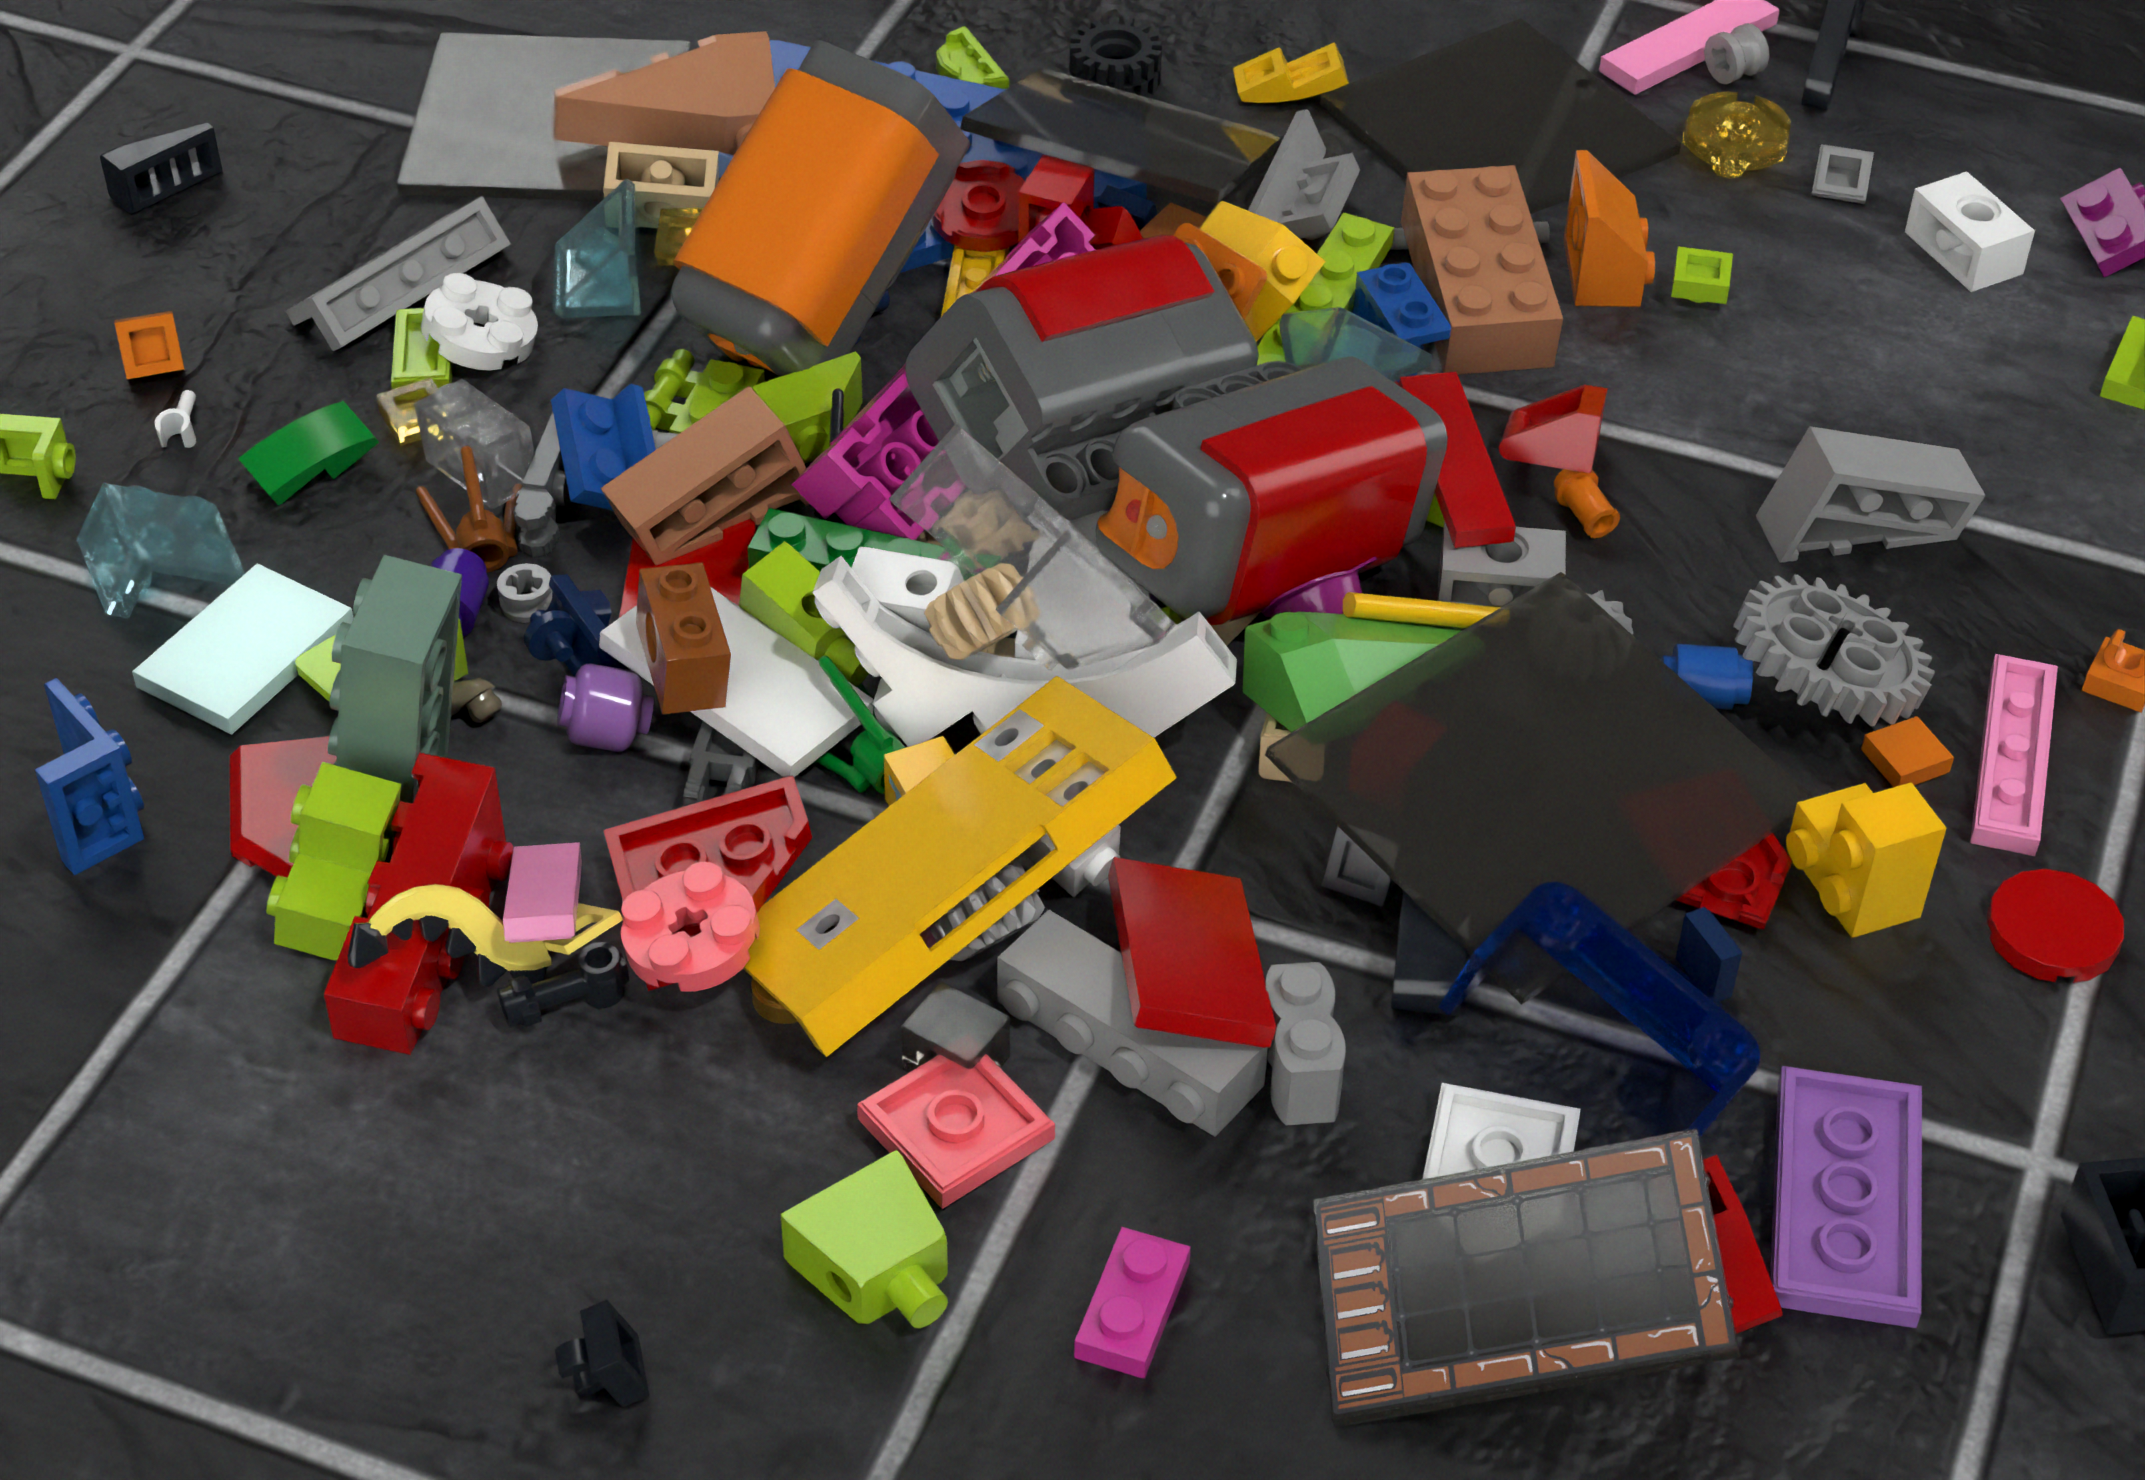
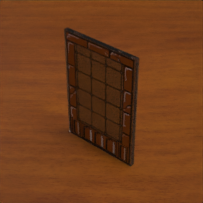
M1697 1128L1314 1199L1313 1206L1317 1240L1315 1253L1318 1256L1328 1365L1326 1376L1329 1378L1332 1420L1335 1427L1740 1358L1732 1315L1734 1301L1728 1294L1709 1193L1711 1179L1705 1171Z

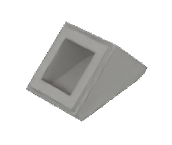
M1821 144L1811 196L1865 204L1874 152Z

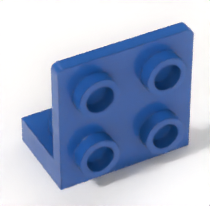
M55 678L44 683V687L64 755L36 768L35 773L61 861L75 876L144 839L138 812L144 809V803L137 787L127 775L125 767L132 764V757L120 734L115 729L106 732L99 725L97 715L87 698L82 693L73 696Z

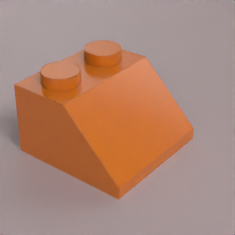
M1576 150L1563 238L1575 306L1641 307L1644 284L1652 285L1655 275L1654 252L1646 251L1647 218H1639L1635 195L1588 150Z

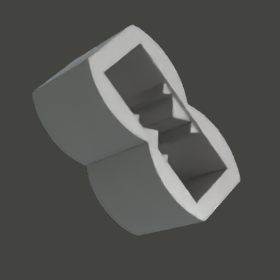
M1320 962L1271 965L1266 977V991L1269 994L1277 1028L1271 1046L1267 1050V1060L1272 1066L1270 1094L1274 1110L1285 1125L1334 1122L1340 1106L1346 1045L1343 1033L1337 1022L1333 1019L1335 988L1332 978Z

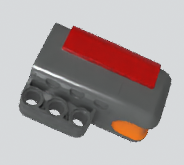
M1158 235L1068 256L991 277L976 292L961 296L951 305L911 350L907 357L905 370L911 392L965 486L975 492L1001 486L1014 511L1024 522L1036 528H1048L1112 507L1119 482V466L1113 460L1112 451L1123 429L1136 421L1171 411L1175 395L1182 388L1256 366L1259 352L1254 336L1208 257L1196 245L1185 243L1173 235Z
M1353 356L1341 357L1306 369L1289 362L1271 361L1182 388L1175 395L1171 411L1136 421L1120 432L1112 451L1113 460L1119 466L1118 489L1110 511L1101 515L1097 521L1095 529L1097 547L1109 562L1175 613L1190 618L1200 611L1210 625H1223L1263 611L1278 596L1311 580L1328 574L1351 570L1373 557H1376L1377 560L1359 570L1358 575L1385 565L1398 556L1403 546L1418 540L1425 527L1447 450L1448 437L1446 427L1441 417L1431 407L1362 360Z

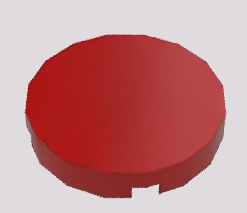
M976 160L960 163L951 186L931 218L934 229L945 241L964 250L990 252L1007 249L1017 244L1019 190L1028 177L1025 175L1024 180L1021 176L1015 174L1014 167L1004 162Z
M2051 869L2020 872L2001 883L1992 896L1987 911V924L1991 929L1990 940L1995 951L2015 969L2039 980L2056 982L2057 976H2075L2073 983L2089 981L2109 970L2119 954L2124 940V918L2115 901L2095 883L2069 872Z

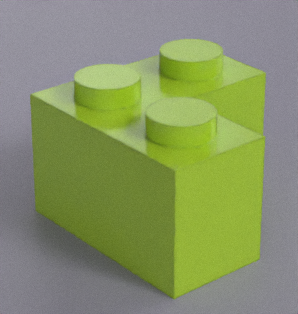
M322 762L312 787L304 784L301 785L293 804L290 820L292 824L299 825L289 852V862L294 864L288 878L279 875L276 877L267 902L266 914L275 916L274 944L337 961L354 916L368 919L366 914L368 881L376 861L390 863L393 843L397 831H393L391 823L400 802V783Z

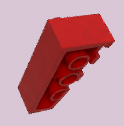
M424 753L418 754L411 772L413 779L418 780L419 786L414 802L411 804L400 801L391 823L393 831H397L393 843L390 863L376 861L369 878V888L366 897V914L368 919L354 916L324 992L333 1039L411 1055L423 1029L430 1030L435 1024L440 1008V995L448 979H455L459 975L465 955L459 958H452L447 955L445 947L449 927L437 940L431 942L426 941L422 937L419 921L413 920L412 936L409 940H401L390 932L387 935L389 953L363 968H353L348 963V951L354 923L369 922L382 905L399 893L413 887L434 884L458 887L478 898L489 908V896L497 880L504 881L507 878L513 856V845L511 842H506L495 767Z

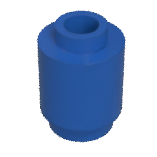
M1675 644L1672 656L1662 655L1659 692L1669 693L1671 706L1732 710L1734 704L1748 705L1753 683V660L1744 659L1743 654H1738L1735 647Z

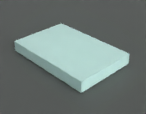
M257 563L132 671L135 685L137 688L232 735L298 675L295 660L300 654L335 635L342 622L352 623L354 619L352 608Z

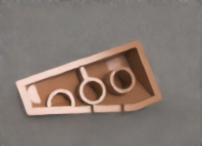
M766 31L713 35L698 40L699 48L670 58L667 51L650 57L652 64L624 74L614 69L554 90L553 137L558 141L608 146L609 142L715 150L735 155L775 89L769 36Z

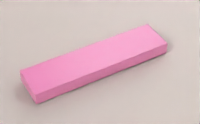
M1715 0L1601 56L1599 72L1636 95L1704 61L1705 44L1710 36L1720 32L1731 33L1733 28L1746 23L1754 24L1762 32L1777 24L1780 9L1765 0Z
M1995 654L1990 672L1970 838V843L2036 856L2041 838L2058 669L2056 665Z

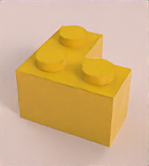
M1912 782L1873 793L1868 785L1863 783L1797 802L1791 829L1786 837V848L1794 866L1805 872L1819 892L1821 902L1830 915L1836 916L1850 937L1854 938L1921 918L1947 828Z

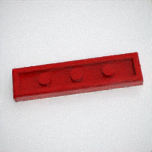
M1457 372L1400 377L1399 386L1431 407L1441 417L1446 427L1448 437L1447 450L1434 493L1454 548L1514 542L1516 530L1514 519Z

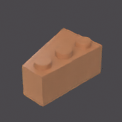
M750 386L601 487L622 526L656 566L723 539L722 530L750 518L756 525L761 524L769 508L776 509L799 499L806 506L810 504L792 486L793 482L807 468L786 426Z

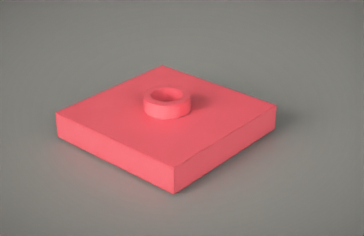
M970 1037L857 1104L858 1120L889 1153L897 1150L903 1156L917 1183L942 1209L1055 1139V1123Z

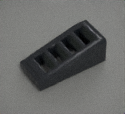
M208 122L124 145L100 155L109 196L131 215L223 171L214 127ZM195 148L198 162L191 163L188 150ZM174 157L176 168L171 169L169 159ZM154 167L155 174L150 175L148 169Z

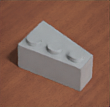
M1809 426L1757 512L1756 518L1779 563L1797 561L1798 552L1829 548L1832 555L1835 556L1850 554L1852 545L1882 541L1885 548L1889 549L1957 540L1986 495L1959 449Z

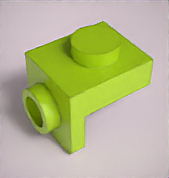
M0 414V473L37 476L42 498L56 499L65 478L69 479L72 477L76 463L75 449L72 443H67L61 418Z

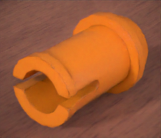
M1566 469L1559 472L1554 480V495L1559 504L1565 507L1569 506L1584 527L1586 534L1590 535L1591 538H1601L1612 532L1620 521V513L1616 508H1613L1599 489L1596 473L1593 470L1591 473Z

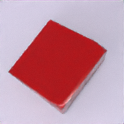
M1122 206L1094 208L1088 215L1085 225L1095 234L1089 241L1095 250L1144 239L1132 216Z

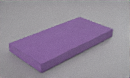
M1782 1066L1778 1079L1770 1266V1279L1781 1308L1917 1328L1921 1316L1922 1086Z

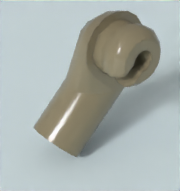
M482 678L453 683L451 717L464 709H467L472 721L482 723L493 717L502 707V701L492 691L495 686Z

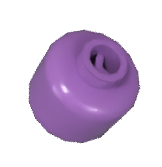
M585 664L577 671L575 677L566 676L564 679L558 707L557 725L566 727L569 740L576 745L621 752L628 749L633 743L636 732L648 733L652 719L654 697L643 695L641 678L634 671L596 664Z

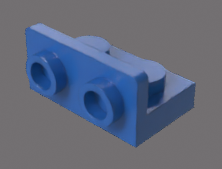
M1406 262L1388 264L1380 268L1357 272L1352 319L1353 328L1385 377L1399 382L1400 377L1417 375L1418 365L1424 361L1423 344L1449 339L1451 335L1450 323L1411 264Z
M629 384L613 399L563 388L551 399L570 501L613 510L601 487L656 450L643 387Z

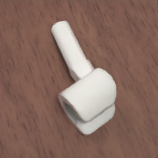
M190 390L183 391L177 409H167L156 417L155 429L161 447H167L168 439L175 434H181L186 448H191L195 445L196 437L190 420V414L196 399L194 392Z

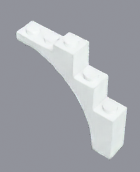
M842 556L821 569L812 592L815 595L816 607L823 619L833 628L841 627L855 644L856 656L869 674L874 677L879 675L882 677L873 701L875 716L885 730L891 731L896 738L900 737L908 747L932 739L972 711L974 713V723L980 734H982L1055 676L1062 678L1152 737H1156L1233 686L1236 680V657L1200 611L1158 636L1134 646L1102 655L1066 660H1030L1002 657L980 651L963 660L948 658L943 648L937 645L932 634L908 623L881 605Z

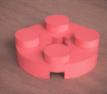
M698 862L688 867L685 871L664 876L652 882L643 890H638L628 895L621 907L624 918L621 928V939L628 962L640 979L656 987H659L657 980L666 983H678L680 991L696 992L717 986L729 980L744 968L750 959L748 949L754 942V938L756 937L757 940L759 938L760 924L750 893L739 881L723 875L722 869L712 862ZM699 923L701 932L695 936L689 937L685 931L676 933L685 925Z

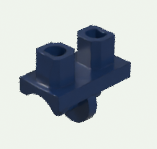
M568 574L551 576L549 586L552 590V601L546 611L537 610L531 615V623L524 634V643L531 655L543 661L553 659L561 662L564 661L574 677L577 671L585 664L629 669L599 647L600 631L609 625L612 614L610 602L601 590L579 591Z

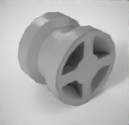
M1746 23L1733 28L1731 33L1720 32L1710 36L1705 44L1706 65L1713 78L1719 83L1729 84L1739 80L1743 74L1749 76L1764 71L1768 65L1769 48L1761 30L1754 24Z

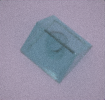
M627 178L555 243L553 313L561 318L641 315V244L635 184Z

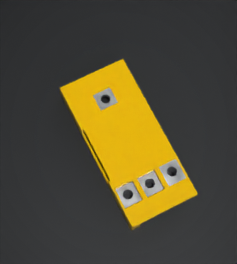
M1055 676L767 901L757 913L760 924L759 938L757 940L755 937L754 942L749 947L750 959L743 969L797 1019L814 1046L827 1057L1177 777L1154 737L1062 678ZM1048 834L1055 846L1054 850L932 947H927L920 933L1041 837ZM838 924L833 930L824 933L831 926Z

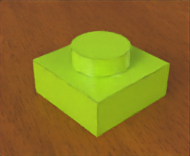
M1678 246L1671 297L1688 299L1697 303L1712 302L1726 304L1730 288L1733 253Z

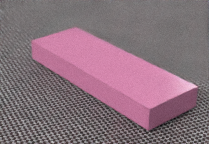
M580 842L514 847L503 915L505 941H509V943L572 939L575 936L582 867Z

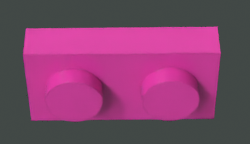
M1121 1227L1076 1336L1074 1358L1145 1379L1189 1267L1191 1247Z

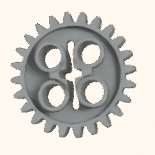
M1795 574L1790 583L1778 575L1774 576L1771 584L1762 580L1759 581L1755 590H1749L1733 625L1734 628L1739 630L1735 637V642L1747 646L1742 655L1743 658L1761 662L1756 673L1759 676H1774L1778 680L1775 686L1776 691L1783 692L1791 689L1798 693L1796 698L1797 704L1802 706L1811 700L1818 704L1821 715L1827 717L1831 710L1834 709L1840 712L1847 723H1852L1856 714H1859L1870 726H1875L1879 717L1891 725L1895 724L1899 715L1906 719L1910 718L1914 709H1918L1932 685L1930 681L1935 674V671L1928 668L1932 660L1931 655L1919 651L1924 643L1922 639L1905 636L1909 625L1904 622H1891L1888 619L1891 612L1889 608L1875 610L1869 606V596L1864 594L1857 599L1850 597L1846 586L1842 584L1837 587L1836 591L1828 589L1826 583L1818 577L1812 586L1808 585L1802 577ZM1845 628L1849 630L1850 633L1845 638L1830 667L1827 670L1819 669L1817 665L1820 664L1839 629Z

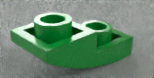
M344 401L318 409L289 423L253 446L238 459L274 502L280 506L324 469L335 479L376 446L379 441Z

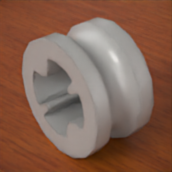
M517 564L507 568L500 574L497 580L498 595L500 596V609L506 618L514 622L529 623L530 617L535 611H546L552 601V590L549 586L551 574L545 568L536 564ZM522 592H531L530 594H521Z

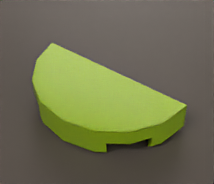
M966 26L953 30L946 35V43L936 52V69L939 75L991 87L1009 89V78Z

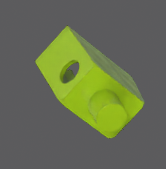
M784 541L743 573L739 607L819 661L822 656H828L848 682L855 687L858 686L869 673L856 656L855 644L841 627L836 629L830 626L823 619L815 604V595L812 592L820 571Z
M897 1150L781 1213L783 1254L786 1261L857 1323L870 1324L898 1308L914 1328H923L936 1321L945 1311L948 1299L937 1284L941 1283L948 1275L947 1238L943 1227L907 1163Z

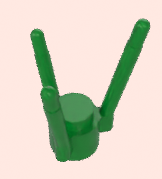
M822 656L819 659L820 667L866 730L854 740L851 746V755L854 757L853 766L828 752L824 753L815 762L845 778L859 793L864 792L872 785L879 793L885 794L884 754L906 747L891 731L885 730L879 724L874 709L872 714L828 656ZM862 683L856 686L872 698Z

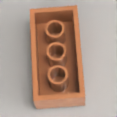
M1515 165L1407 173L1401 225L1404 230L1415 272L1451 325L1450 338L1435 341L1443 373L1471 374L1554 367L1563 316Z

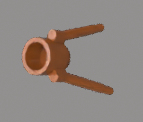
M463 446L461 448V457L471 511L462 517L456 529V534L424 486H419L416 489V495L448 546V549L461 548L477 554L484 561L487 572H492L501 568L509 557L515 556L518 553L515 541L517 523L515 522L513 511L521 491V485L517 481L510 483L502 523L492 512L484 509L473 450L470 446Z

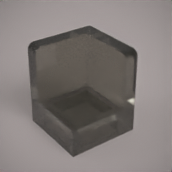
M942 981L901 1026L903 1070L908 1073L939 1054L967 1069L974 1068L985 1054L1000 1068L1010 1058V1016Z

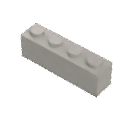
M1047 910L998 956V1002L1011 1015L1019 1020L1030 1021L1057 1038L1060 1044L1074 1054H1083L1110 1071L1121 1084L1129 1088L1139 1089L1166 1106L1177 1119L1185 1123H1193L1216 1137L1264 1087L1268 1047H1255L1136 1028L1133 1022L1122 954L1051 910Z

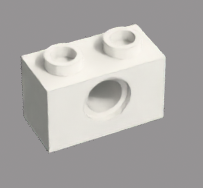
M1968 172L1915 188L1905 228V233L1970 292L2022 275L2035 232L2033 228Z

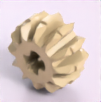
M999 563L975 576H971L966 581L938 596L928 604L924 615L931 627L929 628L930 633L937 645L943 648L948 658L963 660L1010 636L1013 632L1033 621L1038 608L1032 598L1033 592L1025 578L1019 575L1013 565Z

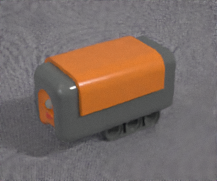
M815 40L799 69L787 68L675 257L673 263L680 271L674 279L670 292L677 312L724 356L737 362L746 359L749 364L761 366L776 373L779 377L806 370L822 362L849 354L886 290L897 279L951 186L956 170L971 146L969 139L931 91L916 80L831 43Z

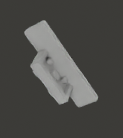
M1309 110L1297 111L1248 211L1283 224L1298 238L1305 237L1308 240H1314L1323 237L1334 228L1360 172L1353 153L1323 159L1326 154V148Z

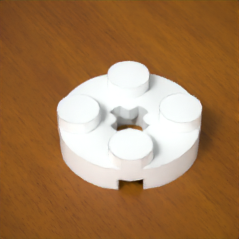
M451 273L445 276L442 286L433 290L427 297L421 321V330L427 341L430 334L440 344L438 353L447 360L467 368L491 371L502 369L504 360L514 359L519 356L518 364L529 357L534 346L538 322L531 309L532 298L526 291L516 287L504 288L493 283L474 280L469 275L463 273ZM473 323H481V324H484L485 326H484V327H480V326L474 325Z

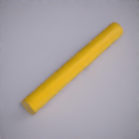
M1348 592L1343 598V613L1346 617L1498 632L1504 631L1509 621L1508 612L1503 607Z

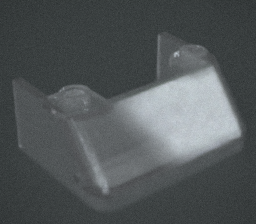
M957 423L889 498L895 506L931 534L945 548L938 557L939 560L949 561L958 566L964 581L973 574L977 575L999 563L1011 564L1015 567L1019 575L1023 576V579L995 610L1028 637L1022 646L1050 671L1058 663L1066 669L1072 670L1160 644L1177 625L1070 521Z

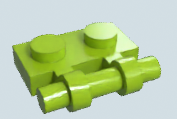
M685 349L676 350L671 358L663 360L655 372V385L653 389L644 392L651 429L655 430L658 428L668 430L669 433L680 434L746 387L750 386L752 388L754 385L765 382L764 370L738 365L733 362L710 359L703 373L691 370L695 363L692 353ZM675 396L687 399L684 404L672 402Z

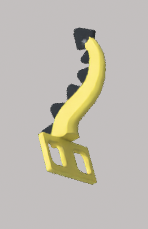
M438 884L413 887L392 897L381 906L369 922L354 923L348 951V963L353 968H363L389 953L387 935L392 932L401 940H409L412 936L413 920H418L422 937L426 941L434 942L447 927L450 928L445 947L446 953L450 957L459 958L473 952L476 954L477 979L481 985L487 987L493 985L506 971H509L513 979L523 975L525 977L528 976L530 983L534 984L544 980L547 968L552 965L548 950L569 955L621 922L623 918L619 911L578 903L575 932L590 923H597L577 936L572 937V939L509 943V941H505L503 921L478 898L458 887Z

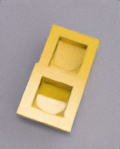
M1335 42L1287 63L1280 47L1233 68L1237 91L1242 102L1275 103L1293 101L1326 93L1349 84L1343 59Z

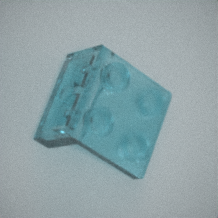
M103 483L77 537L104 612L110 616L130 617L139 596L145 595L150 587L152 572L233 585L245 574L216 505L197 496L179 497L153 492L148 488L137 485L124 487Z

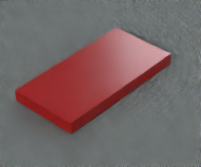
M1114 857L1109 870L1108 880L1134 1026L1148 1030L1270 1048L1277 1027L1269 994L1266 991V981L1241 878Z

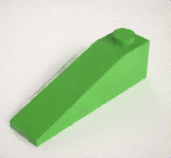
M1284 612L1274 615L1270 620L1245 627L1243 693L1313 750L1365 734L1379 718L1380 713L1385 711L1391 704L1402 709L1415 702L1416 690L1424 685L1440 686L1483 659L1485 647L1456 627L1346 617L1344 614Z

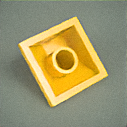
M1220 201L1199 227L1257 263L1267 272V280L1244 320L1256 342L1295 303L1326 262L1283 224L1225 201Z

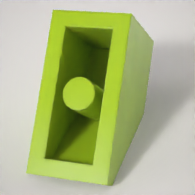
M855 351L814 365L809 369L793 372L752 386L754 392L784 423L804 464L814 461L829 448L830 413L834 389L840 388L844 393L843 429L855 418L863 402L861 357Z

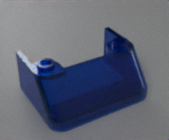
M1560 882L1540 884L1527 895L1474 951L1438 1006L1449 1016L1526 934L1718 1093L1683 1134H1695L1697 1141L1757 1071L1763 1059L1761 1042L1756 1033L1746 1023L1591 896L1577 887ZM1670 1168L1652 1171L1651 1174L1668 1172L1671 1170Z

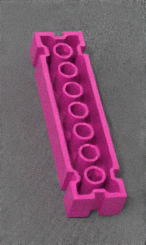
M1063 202L1033 228L1006 256V259L972 293L976 292L985 281L993 276L1093 251L1095 249L1089 241L1095 234ZM905 363L830 443L831 446L819 455L793 482L792 486L824 519H827L835 512L846 525L915 540L937 516L936 511L948 503L964 483L959 478L911 392L907 382Z

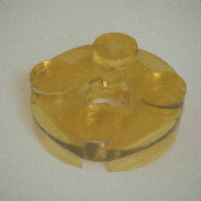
M1717 92L1703 96L1690 107L1689 116L1685 121L1682 142L1695 156L1712 164V169L1717 175L1725 178H1736L1741 176L1744 170H1757L1781 163L1787 155L1791 124L1786 112L1777 104L1756 95L1754 104L1737 101L1738 92Z

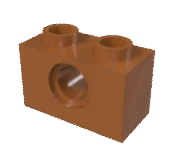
M703 563L640 569L636 626L662 714L726 707L731 652Z

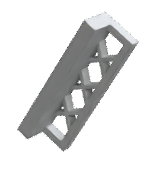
M483 196L437 220L285 312L294 326L312 317L332 351H335L394 316L396 310L407 308L430 294L433 290L441 287L445 276L451 273H464L511 243Z

